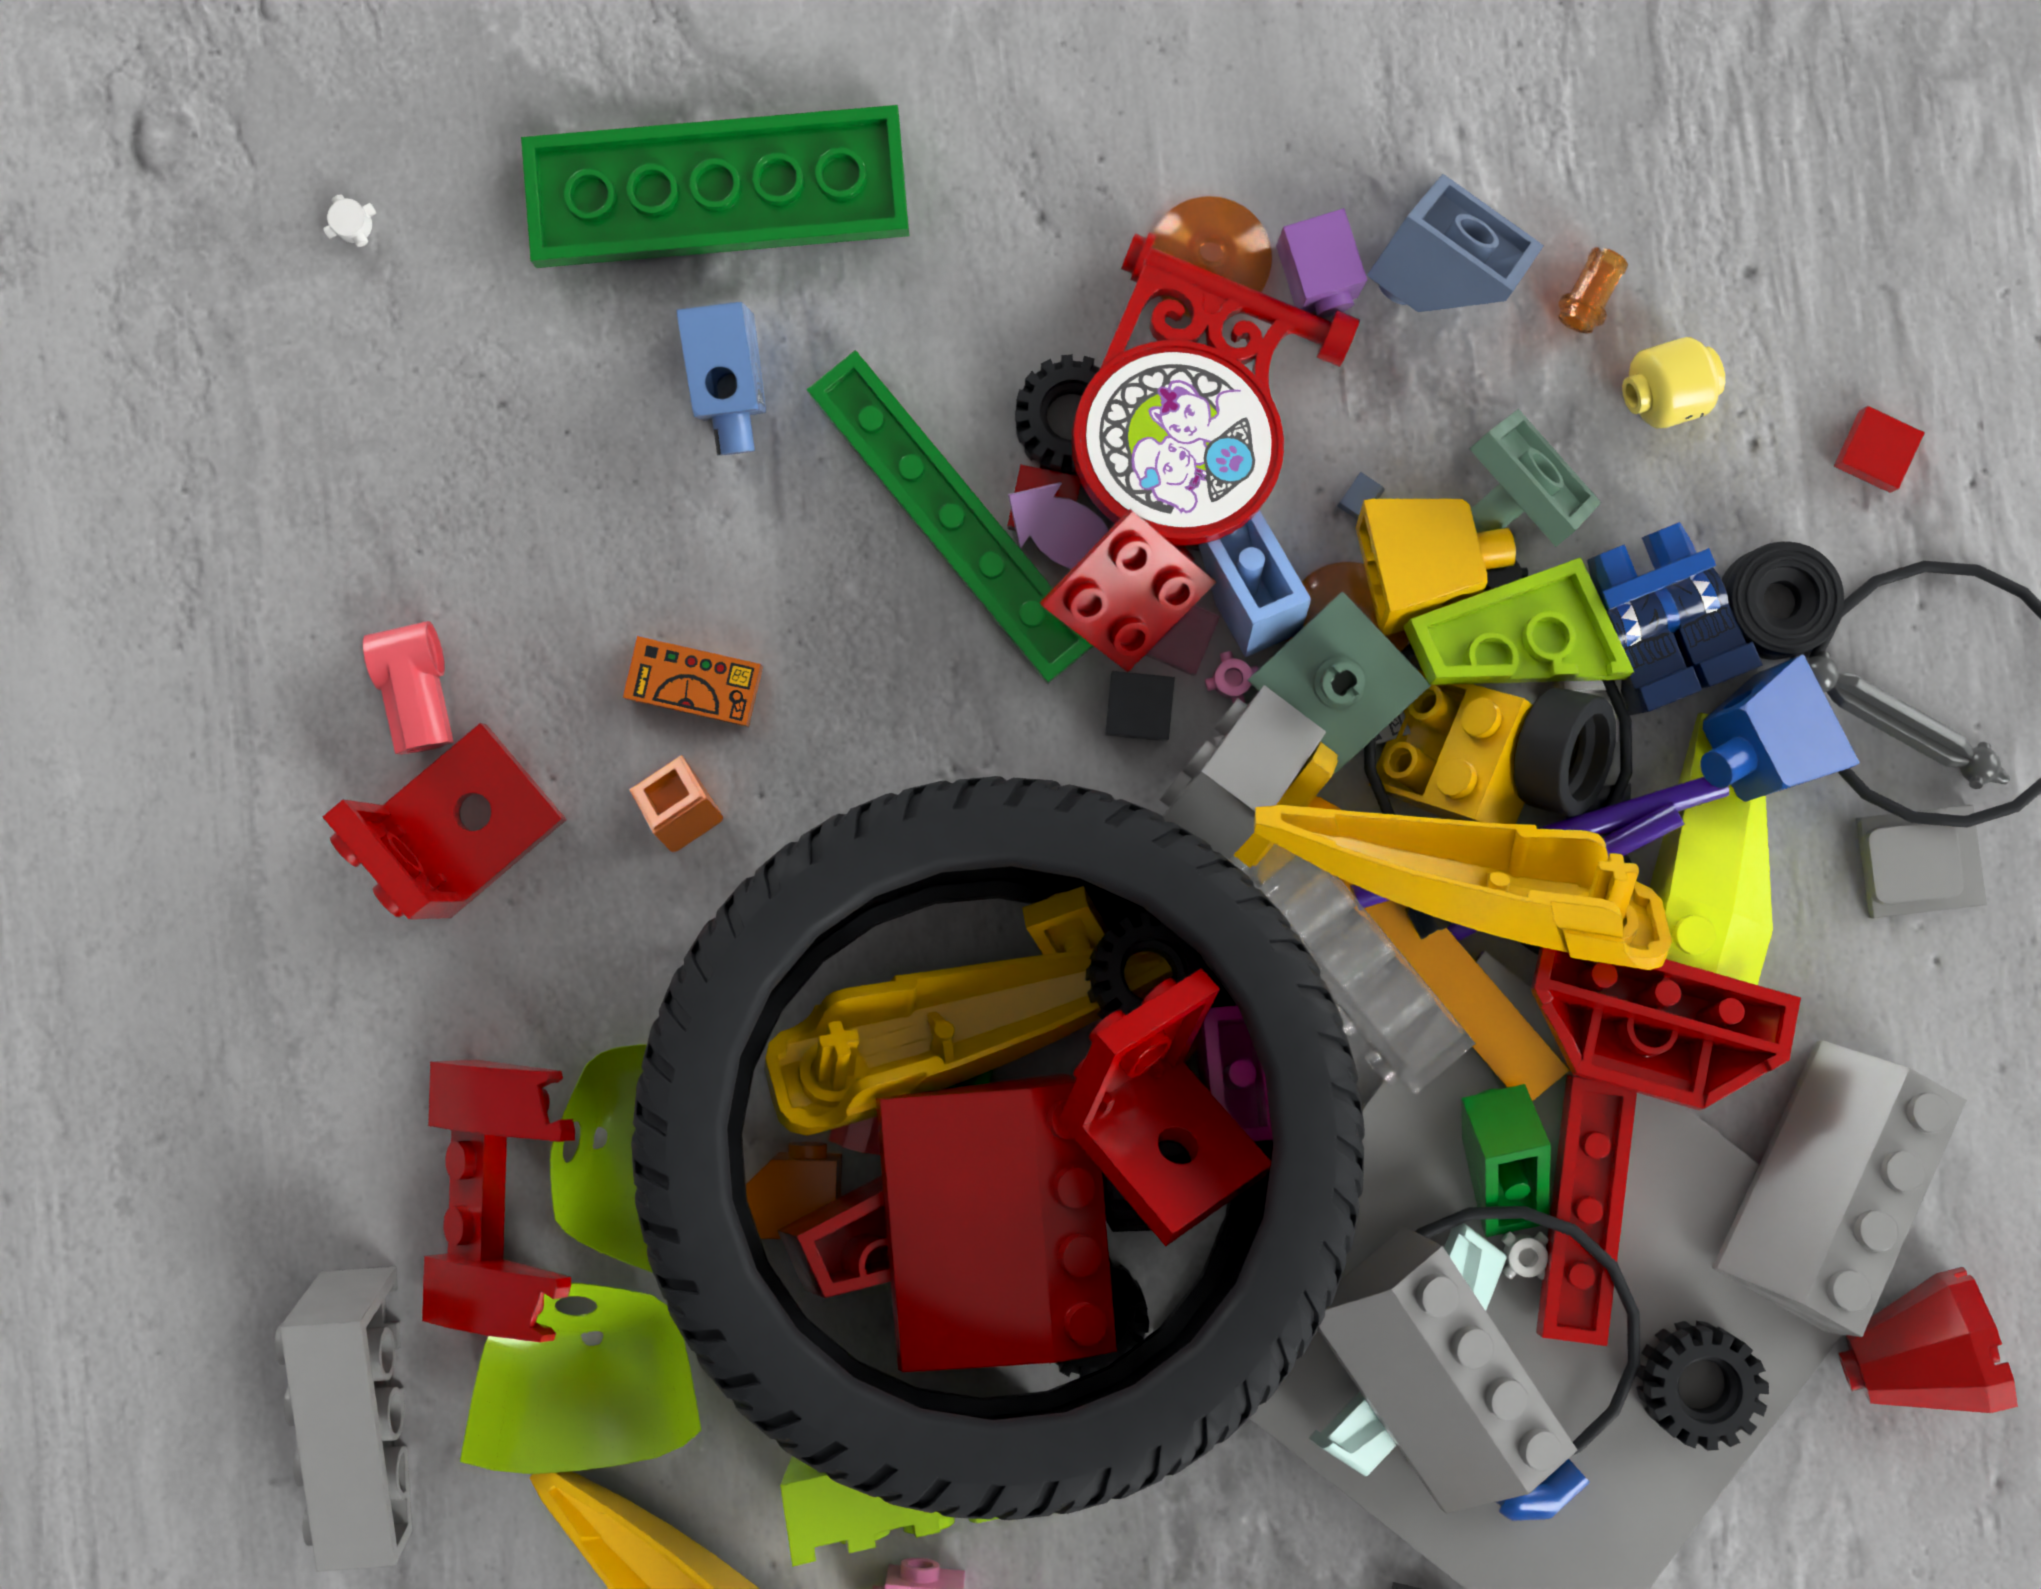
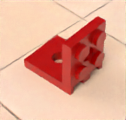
M479 723L383 805L343 799L322 816L335 832L330 837V841L337 852L354 867L362 864L378 883L372 890L379 902L395 917L400 918L402 915H405L408 920L452 918L567 820L487 724ZM480 794L488 800L491 806V817L483 828L472 831L462 823L460 808L468 797Z
M1202 968L1179 983L1173 978L1163 981L1145 997L1140 1007L1127 1015L1121 1010L1115 1011L1105 1017L1092 1030L1089 1036L1092 1045L1086 1058L1074 1070L1073 1075L1076 1081L1059 1118L1063 1126L1165 1247L1263 1179L1271 1167L1270 1159L1183 1062L1220 990ZM1164 1140L1180 1143L1189 1152L1191 1162L1176 1164L1167 1160L1161 1154L1158 1143Z

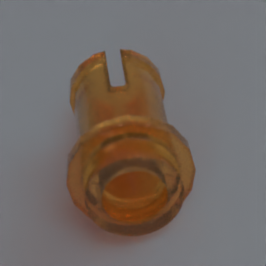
M1599 247L1591 249L1588 260L1571 292L1563 294L1559 300L1558 305L1561 309L1558 315L1559 320L1566 327L1585 334L1592 333L1595 326L1603 325L1607 318L1605 307L1621 276L1625 274L1628 268L1627 260L1608 248H1603L1602 251Z

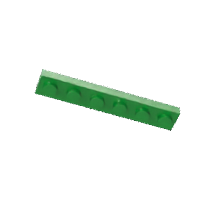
M856 350L806 389L811 399L1047 684L1052 682L1094 647L1041 606L1040 602L1053 589Z

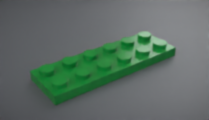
M898 105L521 137L530 261L536 268L910 236Z

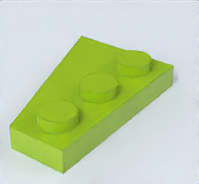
M1581 557L1411 618L1403 626L1429 685L1625 680L1634 673L1632 665Z

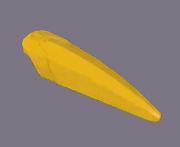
M1289 805L1255 807L1254 833L1334 876L1383 898L1433 917L1518 942L1568 952L1570 958L1645 970L1662 967L1670 949L1672 939L1662 899L1652 888L1636 881L1639 874L1637 864L1624 863L1622 854L1611 853L1608 856L1605 841L1597 833L1582 830L1537 829L1536 825L1500 824Z
M1093 949L895 975L888 982L848 987L832 992L823 999L821 1004L814 1006L811 1014L804 1021L792 1028L779 1032L768 1044L764 1071L778 1121L790 1132L809 1136L877 1117L876 1098L947 1088L1017 1060L1100 1019L1097 1015L1101 1010L1097 1001L1090 1003L1087 994L1091 989V982L1085 981L1086 969L1091 964L1089 957ZM1149 951L1138 952L1129 957L1124 970L1126 983L1129 989L1137 996L1173 976L1168 962L1162 956Z
M573 1471L532 1474L529 1477L543 1504L608 1589H759L715 1554L672 1525L628 1499Z

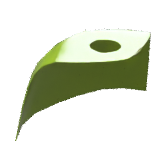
M647 1044L615 1047L601 1052L585 1065L561 1119H573V1122L577 1121L579 1123V1143L570 1161L565 1162L563 1158L564 1141H552L550 1150V1181L555 1221L564 1232L578 1242L602 1254L653 1273L648 1261L647 1244L643 1239L636 1209L635 1193L637 1187L634 1184L631 1142L635 1131L633 1120L638 1078L643 1072L641 1066ZM598 1127H602L608 1134L606 1144L599 1149H594L592 1145L594 1144L595 1132Z
M571 1282L568 1297L581 1296L589 1298L596 1302L597 1308L587 1314L570 1315L557 1310L555 1307L556 1302L560 1299H552L544 1294V1308L542 1313L538 1315L536 1322L552 1327L556 1332L554 1341L539 1343L494 1336L487 1337L472 1393L460 1462L500 1472L522 1474L558 1473L613 1467L655 1459L686 1445L702 1429L685 1341L670 1316L668 1306L651 1294L608 1286ZM603 1332L602 1342L594 1346L586 1345L581 1337L583 1333Z

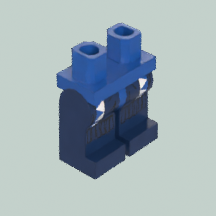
M1680 522L1642 537L1654 570L1637 576L1625 544L1587 560L1591 580L1634 670L1631 676L1621 680V693L1629 715L1650 712L1702 691V688L1714 686L1763 666L1753 642L1746 643L1729 605L1725 586L1719 574L1713 568L1717 565L1710 548L1696 553L1690 537Z

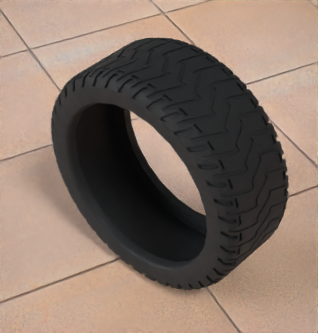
M992 776L958 779L954 783L945 780L905 789L899 795L894 793L885 794L851 808L847 814L832 816L801 835L798 842H790L761 865L755 871L753 877L746 878L717 910L716 918L709 920L704 925L684 957V965L674 973L658 1010L659 1017L653 1022L641 1066L643 1072L638 1078L633 1120L635 1131L631 1142L634 1184L637 1187L635 1204L643 1239L647 1244L648 1261L662 1296L667 1300L671 1318L691 1351L696 1353L697 1360L702 1369L724 1395L732 1399L736 1409L770 1439H775L785 1452L818 1472H825L830 1479L841 1485L872 1497H880L892 1505L928 1513L938 1512L943 1516L952 1518L992 1519L996 1517L1001 1520H1018L1050 1516L1053 1513L1069 1514L1107 1503L1110 1499H1122L1162 1481L1167 1475L1179 1473L1211 1451L1215 1444L1227 1440L1257 1411L1259 1405L1266 1403L1285 1380L1294 1368L1296 1359L1302 1357L1325 1317V1309L1332 1304L1347 1263L1346 1255L1351 1251L1360 1208L1358 1198L1362 1195L1364 1146L1362 1140L1365 1136L1360 1090L1356 1085L1358 1072L1348 1037L1342 1030L1344 1023L1326 982L1320 978L1321 971L1299 936L1291 930L1290 922L1262 890L1254 887V882L1248 875L1221 853L1212 851L1210 844L1174 822H1165L1162 815L1123 799L1115 800L1111 794L1071 784L1061 786L1057 781L1013 777L1006 780L1003 777ZM1084 886L1110 930L1118 921L1127 916L1133 919L1139 912L1149 911L1151 917L1160 920L1193 947L1212 972L1208 976L1220 988L1211 1008L1238 1006L1266 1079L1273 1141L1255 1142V1144L1271 1161V1167L1267 1175L1227 1203L1224 1220L1200 1276L1163 1324L1108 1367L1047 1391L979 1398L918 1388L858 1361L810 1321L800 1309L767 1259L747 1202L742 1132L754 1069L781 1012L823 962L873 927L934 904L997 898L1033 904L1045 900L1056 893L1067 892Z

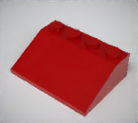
M1056 1074L876 1098L898 1370L901 1372L1057 1363L1117 1352L1102 1171L1059 1121L1076 1081L1074 1076Z

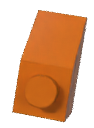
M790 1142L788 1143V1152H778L746 1183L747 1202L761 1239H781L777 1230L841 1197L842 1154L827 1153V1143Z

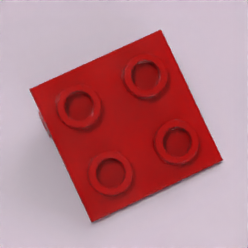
M1129 509L1047 594L1040 604L1122 669L1129 672L1217 582L1193 562L1195 558L1183 545H1173L1132 509Z

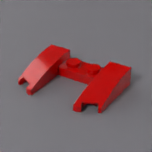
M484 1060L430 1062L428 1126L451 1130V1143L447 1148L445 1156L450 1186L449 1208L445 1213L443 1221L448 1251L446 1254L424 1256L423 1322L486 1336L539 1343L554 1341L556 1332L552 1327L537 1323L536 1320L544 1308V1294L552 1299L568 1297L571 1289V1277L503 1259L507 1137L556 1142L575 1141L573 1119H561L550 1123L547 1113L550 1106V1098L544 1087L551 1083H559L563 1079L562 1071Z

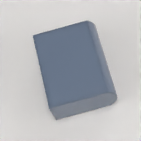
M1360 472L1337 506L1358 520L1363 501L1379 499L1385 489Z

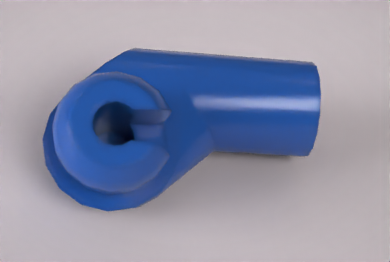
M1567 1459L1530 1494L1496 1503L1501 1506L1499 1513L1512 1521L1546 1520L1554 1517L1590 1482L1570 1459Z

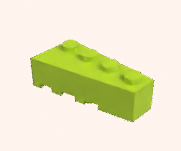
M793 1456L780 1484L792 1567L815 1562V1547L839 1542L847 1545V1551L850 1554L875 1548V1541L887 1536L890 1530L903 1527L905 1533L914 1534L918 1538L940 1533L941 1530L955 1523V1518L943 1516L938 1512L928 1513L892 1505L880 1497H872L841 1485L830 1479L825 1472L820 1473ZM994 1517V1518H992V1519H972V1518H968V1520H969L970 1522H973V1523H976V1524L982 1523V1522H986V1521L995 1520V1519H999V1518H996V1517Z

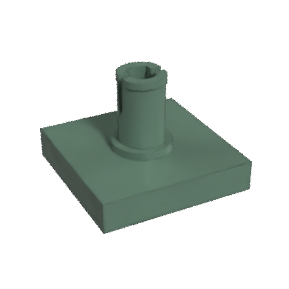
M1519 409L1492 428L1469 448L1499 482L1497 486L1471 508L1477 532L1505 528L1525 512L1553 545L1557 547L1573 534L1602 503Z
M1343 591L1247 679L1258 692L1265 685L1326 731L1320 742L1338 755L1335 773L1344 767L1431 686L1423 675Z

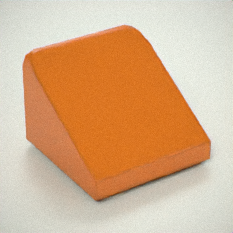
M680 755L629 789L653 834L671 852L679 851L723 820V815L683 755Z

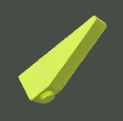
M1702 712L1697 714L1678 784L1704 777L1700 761L1705 753L1713 749L1702 729L1703 720L1709 714ZM1729 785V796L1678 811L1685 825L1663 836L1649 888H1652L1663 902L1672 939L1666 957L1667 960L1758 985L1773 931L1766 796L1745 802L1737 797L1732 785Z

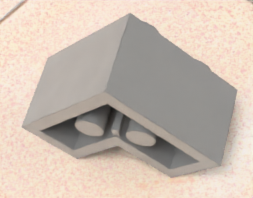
M1265 685L1248 705L1239 698L1235 700L1214 728L1224 736L1215 747L1206 740L1185 769L1178 774L1160 798V801L1169 807L1163 815L1165 822H1174L1211 845L1212 851L1221 853L1228 860L1254 833L1255 807L1277 805L1326 734L1325 730Z

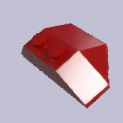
M1544 947L1539 949L1531 986V992L1573 1075L1695 1110L1707 1108L1767 1072L1790 1061L1801 997L1667 959L1662 967L1645 970L1570 958L1568 952Z

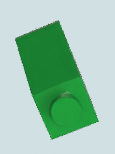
M1522 1084L1503 1089H1488L1476 1095L1462 1097V1141L1477 1207L1526 1206L1549 1215L1551 1144L1526 1085ZM1524 1218L1480 1219L1486 1238L1542 1226Z

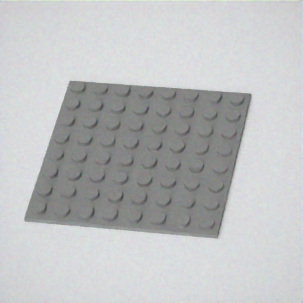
M1482 950L1475 959L1476 963L1570 1070L1531 992V986L1489 953ZM1439 1008L1362 1106L1365 1136L1362 1140L1364 1146L1362 1195L1358 1198L1360 1208L1351 1251L1346 1255L1347 1263L1341 1279L1401 1228L1406 1227L1415 1232L1418 1228L1463 1209L1477 1207L1462 1141L1461 1098L1476 1095L1488 1089H1503L1507 1087ZM1571 1070L1532 1101L1551 1144L1549 1215L1567 1075H1573ZM1637 1093L1617 1263L1640 1311V1365L1646 1366L1648 1358L1641 1353L1646 1344L1655 1349L1660 1343L1655 1334L1663 1328L1673 1333L1676 1331L1674 1323L1686 1321L1692 1326H1696V1320L1708 1322L1716 1328L1719 1326L1745 1342L1753 1350L1751 1354L1761 1360L1766 1370L1759 1373V1376L1769 1382V1394H1759V1400L1767 1405L1764 1417L1754 1412L1749 1419L1750 1422L1757 1426L1751 1435H1748L1741 1429L1735 1433L1741 1443L1729 1447L1724 1442L1719 1441V1450L1707 1451L1700 1444L1696 1445V1449L1684 1445L1676 1437L1673 1438L1661 1428L1645 1411L1644 1408L1647 1407V1404L1639 1398L1636 1388L1637 1386H1643V1381L1636 1376L1619 1416L1583 1451L1569 1458L1590 1483L1550 1519L1512 1521L1499 1513L1501 1506L1496 1502L1446 1514L1439 1508L1397 1445L1368 1476H1363L1309 1439L1315 1430L1321 1432L1360 1392L1318 1330L1303 1356L1296 1359L1294 1368L1266 1403L1258 1406L1257 1411L1250 1419L1465 1589H1650L1843 1334L1824 1332L1712 1269L1759 1164L1685 1106ZM1473 1219L1464 1223L1499 1250L1504 1251L1505 1244L1501 1239L1505 1234L1486 1238L1480 1219ZM1537 1226L1512 1233L1514 1235L1527 1234L1534 1238L1539 1232H1542L1548 1236V1227ZM1451 1229L1428 1239L1444 1247ZM1501 1271L1486 1312L1573 1442L1609 1407L1627 1365V1313L1614 1286L1607 1346L1542 1338L1536 1333L1542 1280L1537 1276L1523 1277L1519 1274L1510 1280ZM1702 1360L1690 1364L1683 1371L1679 1379L1680 1397L1685 1405L1691 1408L1702 1409L1713 1405L1721 1397L1724 1390L1723 1373L1720 1367L1712 1361Z

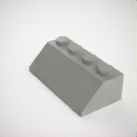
M1823 1040L1816 1041L1712 1269L1824 1332L1862 1337L1967 1100L1911 1068Z
M1403 1227L1340 1280L1334 1300L1325 1309V1317L1318 1331L1439 1508L1446 1514L1530 1494L1577 1451V1448L1442 1245Z

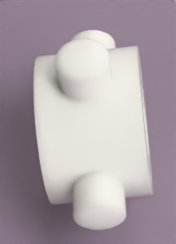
M343 195L333 197V204L327 214L329 225L323 228L326 236L332 239L338 235L346 242L355 243L357 247L365 246L368 243L367 237L372 230L371 217L377 214L375 208L371 203L361 206L357 201L344 198Z
M1512 1232L1506 1233L1501 1239L1505 1244L1503 1253L1507 1255L1505 1261L1507 1265L1502 1269L1504 1275L1510 1280L1517 1274L1523 1277L1537 1276L1540 1280L1544 1279L1545 1268L1548 1263V1253L1544 1246L1548 1243V1237L1542 1232H1539L1534 1238L1527 1234L1514 1235Z

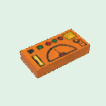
M637 636L623 698L749 727L763 666L759 663Z

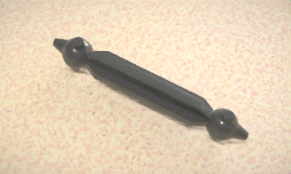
M1821 651L1818 652L1817 656L1806 658L1824 693L1827 692L1831 700L1840 708L1945 767H1960L1963 777L1969 781L1971 788L1981 789L1983 784L1989 782L2006 785L2010 781V776L2001 767L1999 756L1991 749L1989 743L1980 742L1977 747L1972 748L1964 736L1855 674L1839 673L1837 665L1830 659L1828 652Z

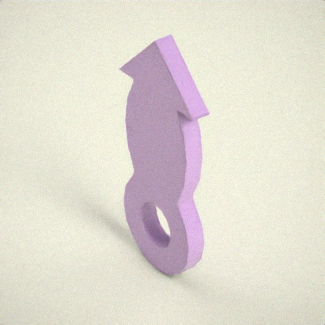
M1061 482L1008 494L1019 547L1022 548L1030 535L1040 551L1052 561L1069 569H1072L1109 531L1103 520L1087 506L1070 498L1054 496L1061 486Z

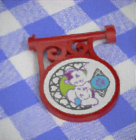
M1149 232L1146 238L1135 233L1121 270L1131 273L1130 280L1137 284L1100 370L1089 382L1080 399L1074 418L1071 441L1075 469L1090 499L1115 524L1129 509H1132L1173 545L1207 543L1233 533L1251 520L1262 508L1278 480L1284 456V435L1280 415L1270 394L1269 368L1272 355L1281 340L1289 334H1295L1319 344L1320 348L1316 358L1340 367L1354 339L1360 319L1336 310L1332 320H1326L1153 248L1157 238L1156 234ZM1158 296H1171L1180 300L1188 308L1191 324L1184 329L1172 328L1165 322V319L1168 317L1176 322L1181 321L1185 312L1184 306L1177 300L1171 299L1159 302L1152 311L1149 324L1152 336L1157 341L1142 344L1125 351L1139 316L1150 300ZM1236 314H1246L1272 325L1267 330L1265 336L1262 337L1260 329L1253 322L1246 320L1237 322L1230 334L1231 340L1236 343L1240 339H1246V347H1232L1227 344L1222 336L1224 323ZM1205 332L1207 345L1196 343ZM1254 360L1253 368L1251 371L1245 366V364L1250 363Z

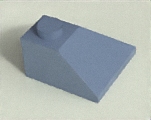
M1442 174L1408 214L1366 276L1379 285L1381 292L1388 299L1397 304L1408 305L1417 312L1504 302L1515 290L1544 245L1449 177Z

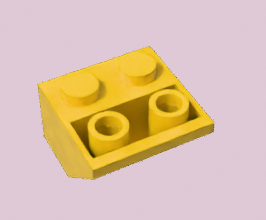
M1418 670V671L1423 675V677L1426 679V677H1425L1423 671H1422V670ZM1474 684L1431 685L1404 710L1405 719L1396 739L1387 741L1376 769L1386 793L1444 819L1516 824L1525 802L1519 798L1514 783V759L1520 732L1533 704L1525 698ZM1408 723L1411 734L1402 736Z

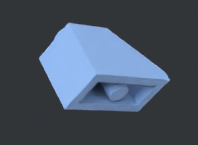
M1260 510L1244 526L1233 533L1211 542L1198 544L1206 572L1217 582L1211 588L1215 604L1245 657L1287 640L1303 628L1311 598Z

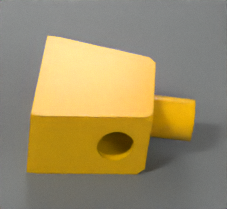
M1368 499L1363 501L1355 529L1378 627L1384 635L1403 631V626L1411 618L1483 593L1488 583L1486 570L1513 566L1515 564L1516 549L1511 530L1509 528L1476 532L1470 504L1463 499Z

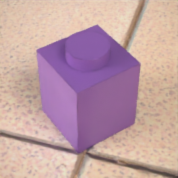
M1343 208L1284 226L1276 248L1295 307L1309 313L1316 311L1317 316L1321 318L1333 316L1336 310L1344 312L1354 306L1353 299L1358 298L1367 282V277L1345 209Z

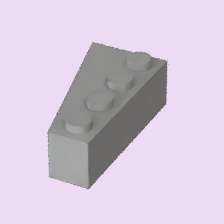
M396 1266L321 1271L276 1331L275 1355L278 1363L286 1366L289 1386L284 1399V1414L287 1424L295 1426L298 1446L293 1462L294 1479L297 1486H304L307 1505L302 1523L303 1539L307 1546H313L316 1572L395 1566L412 1533L408 1450L406 1446H394V1440L399 1438L402 1431L403 1413L405 1412L404 1386L391 1387L390 1380L394 1370L395 1350L401 1348L400 1321L387 1322L386 1296L390 1291L398 1289Z

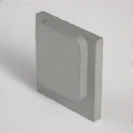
M1964 805L1915 812L1966 816L1974 813V806ZM1894 814L1856 818L1869 918L1987 905L1976 825L1964 828L1910 823Z

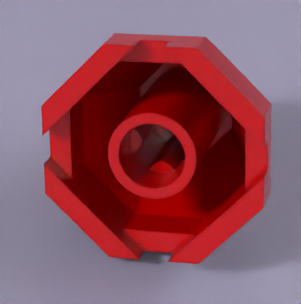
M1964 1267L1936 1273L1873 1315L1863 1336L1846 1335L1849 1350L1838 1352L1850 1390L1863 1389L1870 1404L1994 1413L2018 1407L2015 1380L2009 1362L1994 1364L2000 1362L1997 1346L2002 1345L1996 1324L1975 1279L1971 1275H1967Z

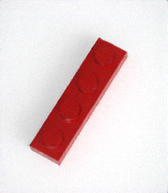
M1567 1075L1550 1216L1577 1225L1617 1262L1637 1093L1580 1076ZM1548 1228L1547 1237L1549 1240L1546 1244L1548 1263L1545 1268L1544 1279H1542L1536 1333L1542 1338L1607 1346L1614 1284L1607 1269L1571 1236Z

